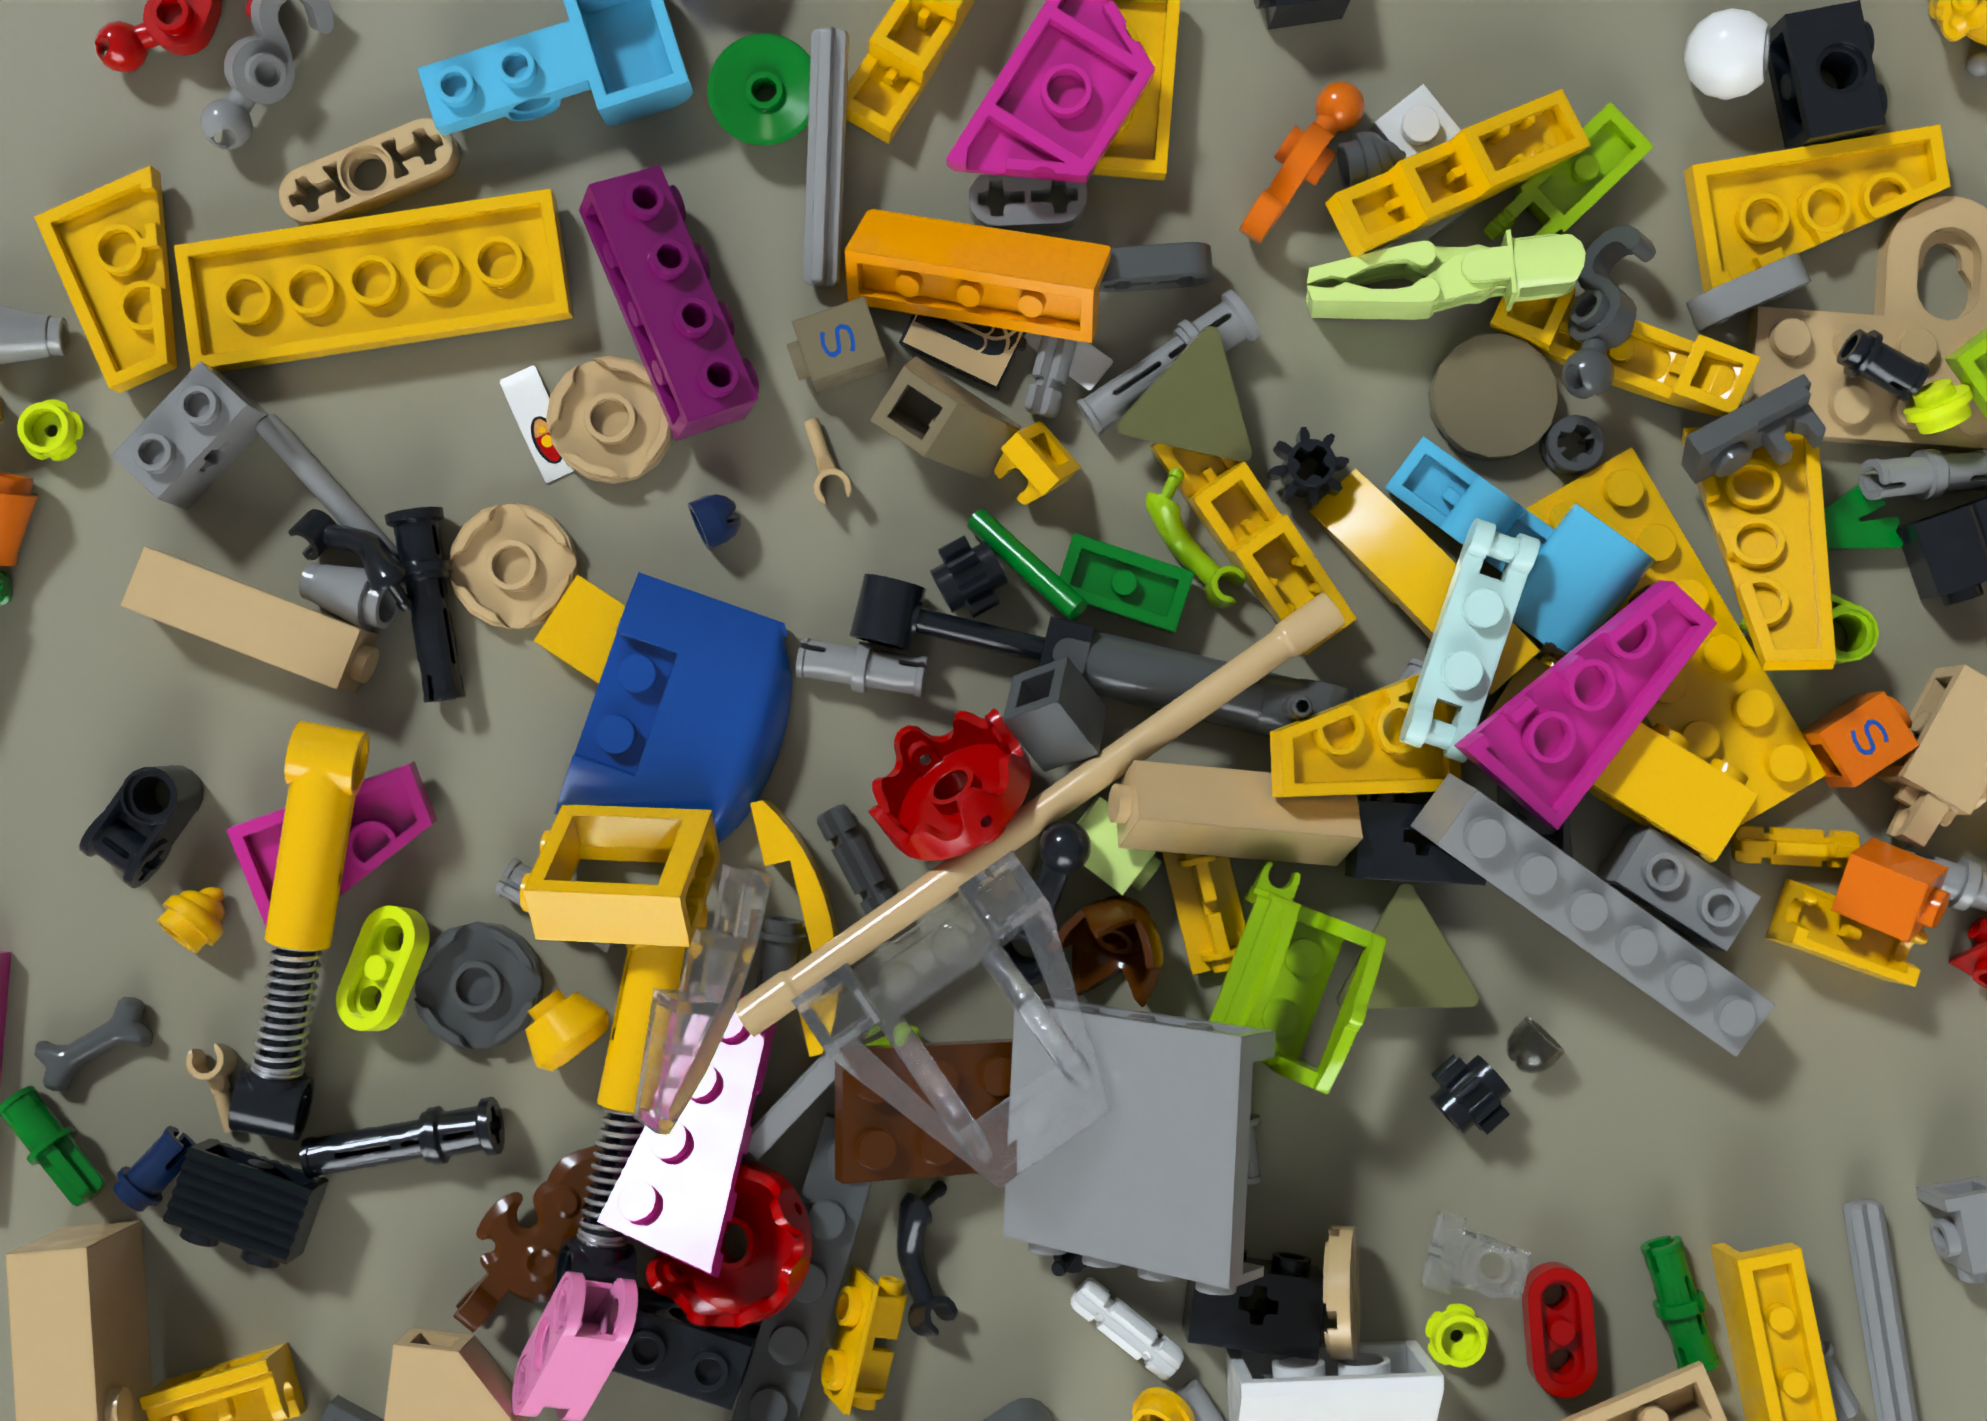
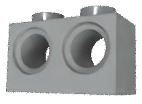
M1626 825L1596 873L1599 878L1653 917L1700 947L1724 952L1729 950L1761 898L1755 892L1651 826Z

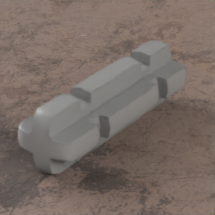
M1042 335L1032 372L1033 378L1036 381L1035 384H1029L1024 403L1027 412L1043 418L1057 417L1063 398L1062 392L1059 391L1060 386H1066L1077 341Z

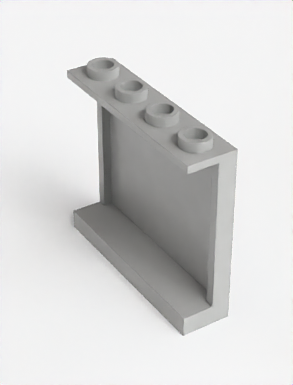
M1055 998L1015 1003L1003 1237L1027 1242L1028 1250L1039 1255L1054 1256L1067 1252L1082 1255V1263L1090 1267L1116 1268L1121 1266V1264L1138 1268V1277L1145 1280L1167 1282L1182 1278L1195 1281V1289L1197 1291L1210 1295H1232L1237 1292V1286L1264 1277V1266L1243 1262L1253 1062L1274 1058L1276 1030Z

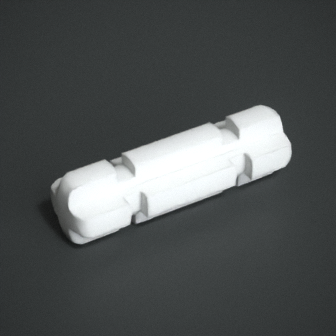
M1087 1277L1079 1284L1070 1299L1072 1308L1088 1322L1095 1319L1098 1330L1134 1359L1139 1360L1142 1357L1146 1364L1145 1367L1159 1379L1166 1381L1175 1374L1184 1359L1183 1352L1178 1345L1165 1335L1159 1338L1157 1336L1158 1332H1156L1157 1328L1118 1297L1112 1300L1109 1290L1096 1279Z

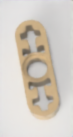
M416 119L292 170L281 182L279 201L284 212L300 226L355 218L447 180L456 172L460 164V148L451 134L442 136L439 133L433 119ZM427 138H431L437 146H440L435 150L437 160L431 164H426L420 156L415 157L423 152L421 142ZM397 150L406 160L402 164L409 171V174L403 176L399 164L390 155L392 151ZM370 159L384 162L387 173L381 186L370 191L357 188L355 172L361 163ZM338 174L342 187L350 194L349 199L345 200L334 190L339 188V185L333 180L334 175ZM310 186H314L321 193H325L317 198L319 209L311 212L303 204L299 205L307 200L305 189Z

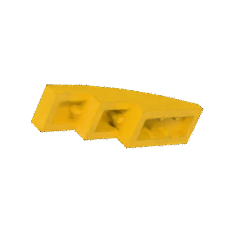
M895 0L869 39L868 54L848 82L846 120L889 145L921 95L976 0Z
M1560 89L1466 127L1451 140L1398 161L1388 172L1335 193L1325 202V205L1351 257L1356 256L1357 258L1360 255L1371 253L1493 197L1584 151L1591 144L1563 89Z
M1156 442L1149 446V449L1167 475L1174 467L1184 471L1185 477L1177 489L1232 565L1240 568L1245 573L1246 583L1277 623L1322 592L1337 606L1344 618L1345 624L1302 655H1308L1357 619L1288 515L1280 514L1246 462H1239Z
M1355 468L1340 482L1343 488L1336 496L1325 495L1318 502V505L1314 509L1309 510L1308 513L1392 604L1397 603L1431 640L1457 564L1403 511ZM1513 622L1487 696L1492 695L1540 652Z

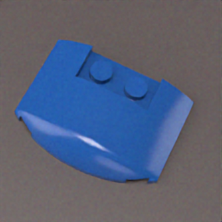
M639 572L617 627L613 645L577 748L572 756L554 814L558 815L562 805L712 810L719 844L735 828L737 829L751 811L750 803L757 802L780 753L789 717L792 692V671H790V662L783 637L788 638L785 624Z

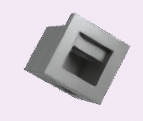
M1976 1176L1917 1187L1918 1200L1933 1207L1935 1219L1930 1221V1235L1933 1245L1938 1254L1943 1257V1261L1957 1268L1958 1278L1962 1282H1987V1180Z

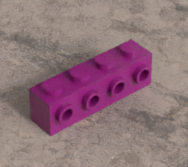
M660 165L589 184L579 212L675 441L744 419L759 399L757 396L759 393L758 377L752 363L747 358L742 359L733 339L735 327L731 312L724 301H717L708 280L710 278L709 261L703 247L699 243H693L684 223L686 220L685 205L679 190L675 185H668Z

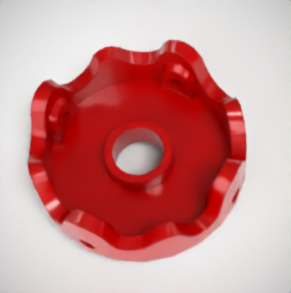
M995 708L985 715V719L967 711L957 712L954 716L952 731L943 736L930 735L918 726L907 725L897 732L894 738L895 766L887 776L875 778L872 782V792L878 805L872 807L868 812L894 846L908 857L922 861L945 860L960 856L980 845L989 844L1002 835L1006 824L1021 807L1030 788L1032 776L1030 758L1018 739L1002 721L1003 717Z
M741 1159L734 1189L738 1193L732 1221H727L720 1250L724 1256L719 1278L659 1251L656 1257L647 1264L645 1273L650 1287L658 1294L666 1296L677 1303L686 1314L687 1319L695 1325L739 1328L768 1319L787 1306L800 1290L808 1273L813 1247L812 1227L806 1206L797 1190L786 1178L765 1164ZM732 1224L739 1225L747 1235L748 1248L741 1260L733 1258L725 1246V1235Z

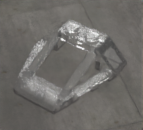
M1013 850L958 887L959 897L859 965L851 969L848 963L844 964L791 1000L830 1059L999 1189L1111 1110L1088 1029H1086L1074 989L1075 985L1069 965L1066 962L1051 905ZM1023 929L1062 1027L1003 949V946ZM982 963L1055 1065L975 1120L904 1016ZM882 1031L935 1110L861 1041Z

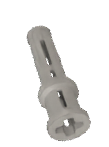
M1229 289L1221 295L1222 302L1193 322L1184 319L1178 323L1177 329L1173 331L1175 338L1136 364L1128 367L1124 372L1084 399L1081 398L1076 401L1080 412L1096 435H1101L1105 429L1116 423L1204 327L1214 326L1219 330L1225 353L1245 339L1254 342L1260 338V329L1242 299L1233 290Z

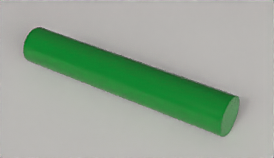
M985 509L976 511L970 517L967 528L981 541H987L991 549L1065 617L1073 621L1085 611L1088 602Z

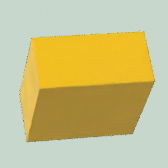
M577 574L533 641L599 684L626 605Z

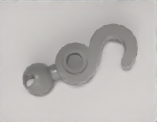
M287 0L252 1L251 22L257 36L242 38L228 49L224 60V75L232 90L226 99H218L209 103L203 109L201 115L202 131L206 139L213 146L221 149L242 147L252 134L253 124L249 113L255 103L273 104L282 100L291 91L295 80V66L289 42L278 22L280 7ZM299 0L304 5L309 26L313 30L328 34L333 30V10L329 0ZM222 131L221 142L216 143L214 136Z

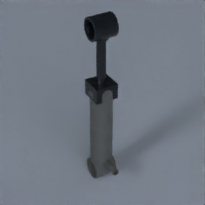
M864 574L849 635L869 643L911 651L917 632L1039 662L1038 667L1069 657L1098 696L1158 711L1227 663L1226 661L1094 630V626L1052 616L1049 620L1046 636L1041 637L922 608L926 592L924 587L875 574ZM1270 672L1201 721L1270 737V731L1298 720L1306 719L1313 714L1359 697L1360 693L1330 683L1297 679Z

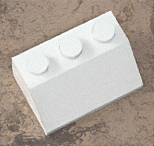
M1416 1340L1359 1342L1356 1362L1332 1361L1331 1357L1327 1354L1326 1344H1320L1318 1360L1226 1348L1229 1421H1437L1444 1393V1375Z

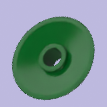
M753 34L730 44L715 60L707 83L709 106L719 125L736 139L753 145H775L798 135L808 125L811 59L809 54L794 41L775 34ZM763 88H772L776 91L774 98L767 102L758 101L755 99V96Z

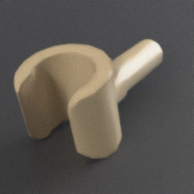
M813 418L805 421L804 427L818 471V476L815 478L813 485L814 494L820 502L827 505L825 496L821 491V483L828 475H837L843 480L847 497H849L852 490L851 480L846 473L836 468L819 419Z
M214 1043L217 1064L210 1071L207 1067L205 1053L202 1049L193 1048L186 1057L188 1072L194 1078L208 1080L211 1094L214 1095L224 1133L232 1132L228 1123L229 1107L232 1098L228 1077L236 1069L237 1055L230 1046Z

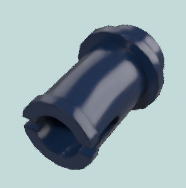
M168 1126L157 1141L132 1167L125 1166L118 1171L117 1177L119 1181L113 1186L115 1194L123 1203L139 1212H143L149 1205L157 1206L163 1200L161 1192L181 1172V1166L186 1160V1152L196 1143L184 1132L177 1139L176 1136L179 1134V1129Z

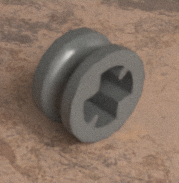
M1571 415L1562 418L1549 427L1541 438L1539 450L1541 458L1548 469L1559 475L1571 476L1580 474L1598 462L1603 454L1605 441L1602 430L1596 422L1586 416ZM1575 431L1583 438L1577 444L1585 443L1586 452L1580 453L1571 460H1568L1561 454V452L1566 450V447L1558 448L1557 442L1558 438H1564Z

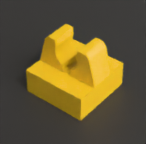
M1040 420L1016 432L1000 448L1003 454L995 466L994 473L1001 479L1013 472L1015 468H1018L1028 479V485L1016 499L1021 504L1026 505L1065 484L1082 466Z

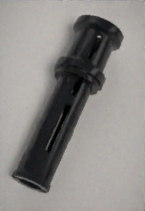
M442 507L411 508L385 515L386 525L394 528L398 559L406 569V573L399 580V583L406 586L407 595L413 600V607L410 609L411 622L422 678L424 703L466 697L460 673L458 650L447 595L446 579L451 578L450 572L453 571L452 561L444 557L439 521L445 518Z
M494 1097L481 1098L478 1106L445 1111L441 1106L430 1107L421 1113L418 1120L368 1127L316 1138L307 1137L301 1142L300 1162L305 1176L308 1179H313L320 1175L376 1167L418 1158H424L428 1163L440 1165L448 1163L451 1156L484 1150L488 1156L497 1155L503 1151L505 1142L503 1116L498 1101Z

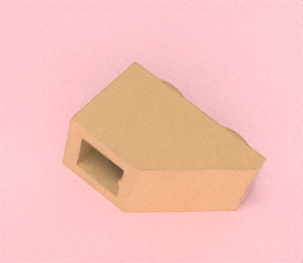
M411 1328L393 1344L384 1421H527L529 1416L514 1415L512 1410L513 1383L475 1335Z

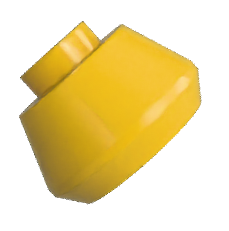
M558 988L527 1011L535 1022L528 1026L525 1032L536 1067L553 1072L603 1036L602 1034L610 1029V1013L607 1009L578 991L566 998L560 988Z

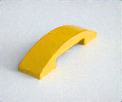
M1573 288L1569 294L1556 298L1515 302L1512 305L1511 311L1505 310L1504 296H1502L1490 322V327L1499 333L1526 340L1546 358L1564 366L1567 358L1580 350L1582 346L1571 337L1568 331L1570 311L1577 299L1575 297L1576 288ZM1635 320L1634 328L1628 339L1618 347L1607 351V356L1614 365L1612 386L1666 404L1719 417L1738 409L1761 359L1760 356L1698 334L1694 342Z
M770 800L752 802L750 806L764 865L768 866L789 860L791 862L808 939L813 953L839 934L833 904L820 868L797 829ZM841 973L808 995L798 1007L810 1057L823 1054L828 1046L839 1007Z

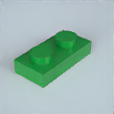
M1073 533L1060 577L1088 602V607L1174 634L1195 572Z

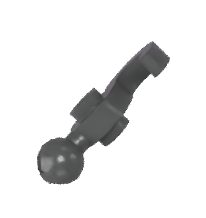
M1630 225L1616 226L1604 232L1590 245L1586 251L1584 267L1578 278L1580 287L1586 292L1576 299L1571 308L1568 331L1571 337L1582 346L1580 350L1567 358L1562 367V383L1571 395L1580 399H1587L1593 395L1598 396L1607 392L1614 380V365L1608 358L1607 351L1624 343L1634 328L1637 307L1634 301L1609 279L1611 269L1620 259L1627 255H1635L1642 262H1648L1656 254L1652 241Z

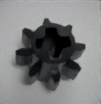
M1301 427L1297 433L1296 445L1293 448L1286 442H1277L1273 451L1276 456L1284 461L1282 465L1271 468L1266 476L1270 480H1281L1283 487L1286 489L1280 500L1282 503L1289 501L1293 495L1305 497L1308 509L1312 510L1318 505V492L1321 489L1333 496H1336L1342 490V485L1332 475L1334 472L1345 468L1349 463V458L1335 457L1333 450L1330 448L1335 435L1331 433L1323 441L1310 439L1308 429ZM1311 457L1316 460L1318 465L1315 468V474L1305 481L1296 473L1300 468V463Z
M964 535L938 549L943 564L930 570V573L952 613L967 605L974 618L1000 604V600L994 590L1007 584L1008 580L987 541L971 548Z
M1453 1054L1431 1074L1440 1084V1088L1429 1098L1462 1134L1475 1124L1480 1131L1483 1130L1488 1135L1510 1115L1501 1105V1100L1511 1092V1089L1481 1056L1476 1055L1470 1062L1465 1064L1460 1057L1457 1058Z

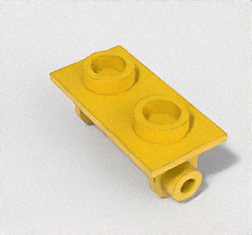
M1162 852L1192 975L1211 970L1214 973L1228 971L1246 925L1229 857Z
M852 1266L848 1286H844L838 1295L836 1304L838 1329L833 1349H829L826 1352L821 1368L823 1392L846 1415H850L851 1406L862 1410H874L877 1400L884 1399L894 1352L890 1348L874 1347L873 1345L875 1337L898 1339L908 1295L903 1292L904 1280L894 1276L881 1275L877 1284L858 1266Z

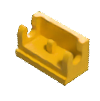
M1785 879L1765 937L1766 939L1884 981L1916 987L1921 970L1916 965L1907 962V957L1914 943L1919 945L1927 943L1928 935L1924 930L1920 931L1906 943L1831 911L1836 895L1791 879Z
M288 1342L165 1379L139 1398L142 1410H146L149 1421H281L301 1416L307 1411Z

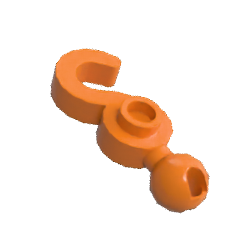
M1345 81L1335 82L1319 93L1315 101L1317 119L1311 123L1306 131L1295 125L1274 156V159L1283 165L1267 191L1264 189L1240 226V232L1260 245L1305 180L1314 186L1319 183L1337 156L1336 152L1328 148L1335 135L1339 132L1351 130L1362 119L1365 107L1362 93L1355 85Z

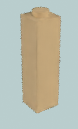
M146 546L142 550L120 605L123 608L336 690L356 693L359 684H365L371 678L379 659V649L375 648L379 634L361 629L352 623L170 553Z
M1134 760L1120 782L1113 784L1108 798V817L1111 823H1117L1118 847L1124 849L1338 866L1363 839L1357 795L1272 797L1271 772Z

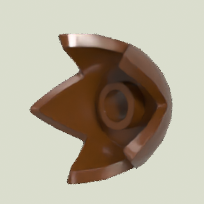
M1120 895L1094 901L1077 911L1063 924L1046 950L1057 954L1065 947L1073 945L1072 975L1076 996H1081L1117 974L1123 973L1129 983L1135 1001L1141 1007H1144L1157 983L1164 955L1155 922L1151 919L1149 911L1135 899Z

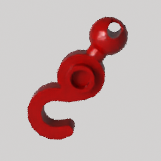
M148 0L144 7V22L136 26L122 21L109 22L98 31L95 39L97 55L108 68L127 73L136 71L144 65L149 53L148 50L158 45L174 55L188 56L196 54L209 44L215 33L221 16L222 0ZM248 0L245 6V13L250 19L253 0Z

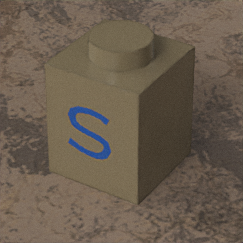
M864 296L791 321L798 339L786 344L799 380L811 377L817 394L888 370L886 357Z

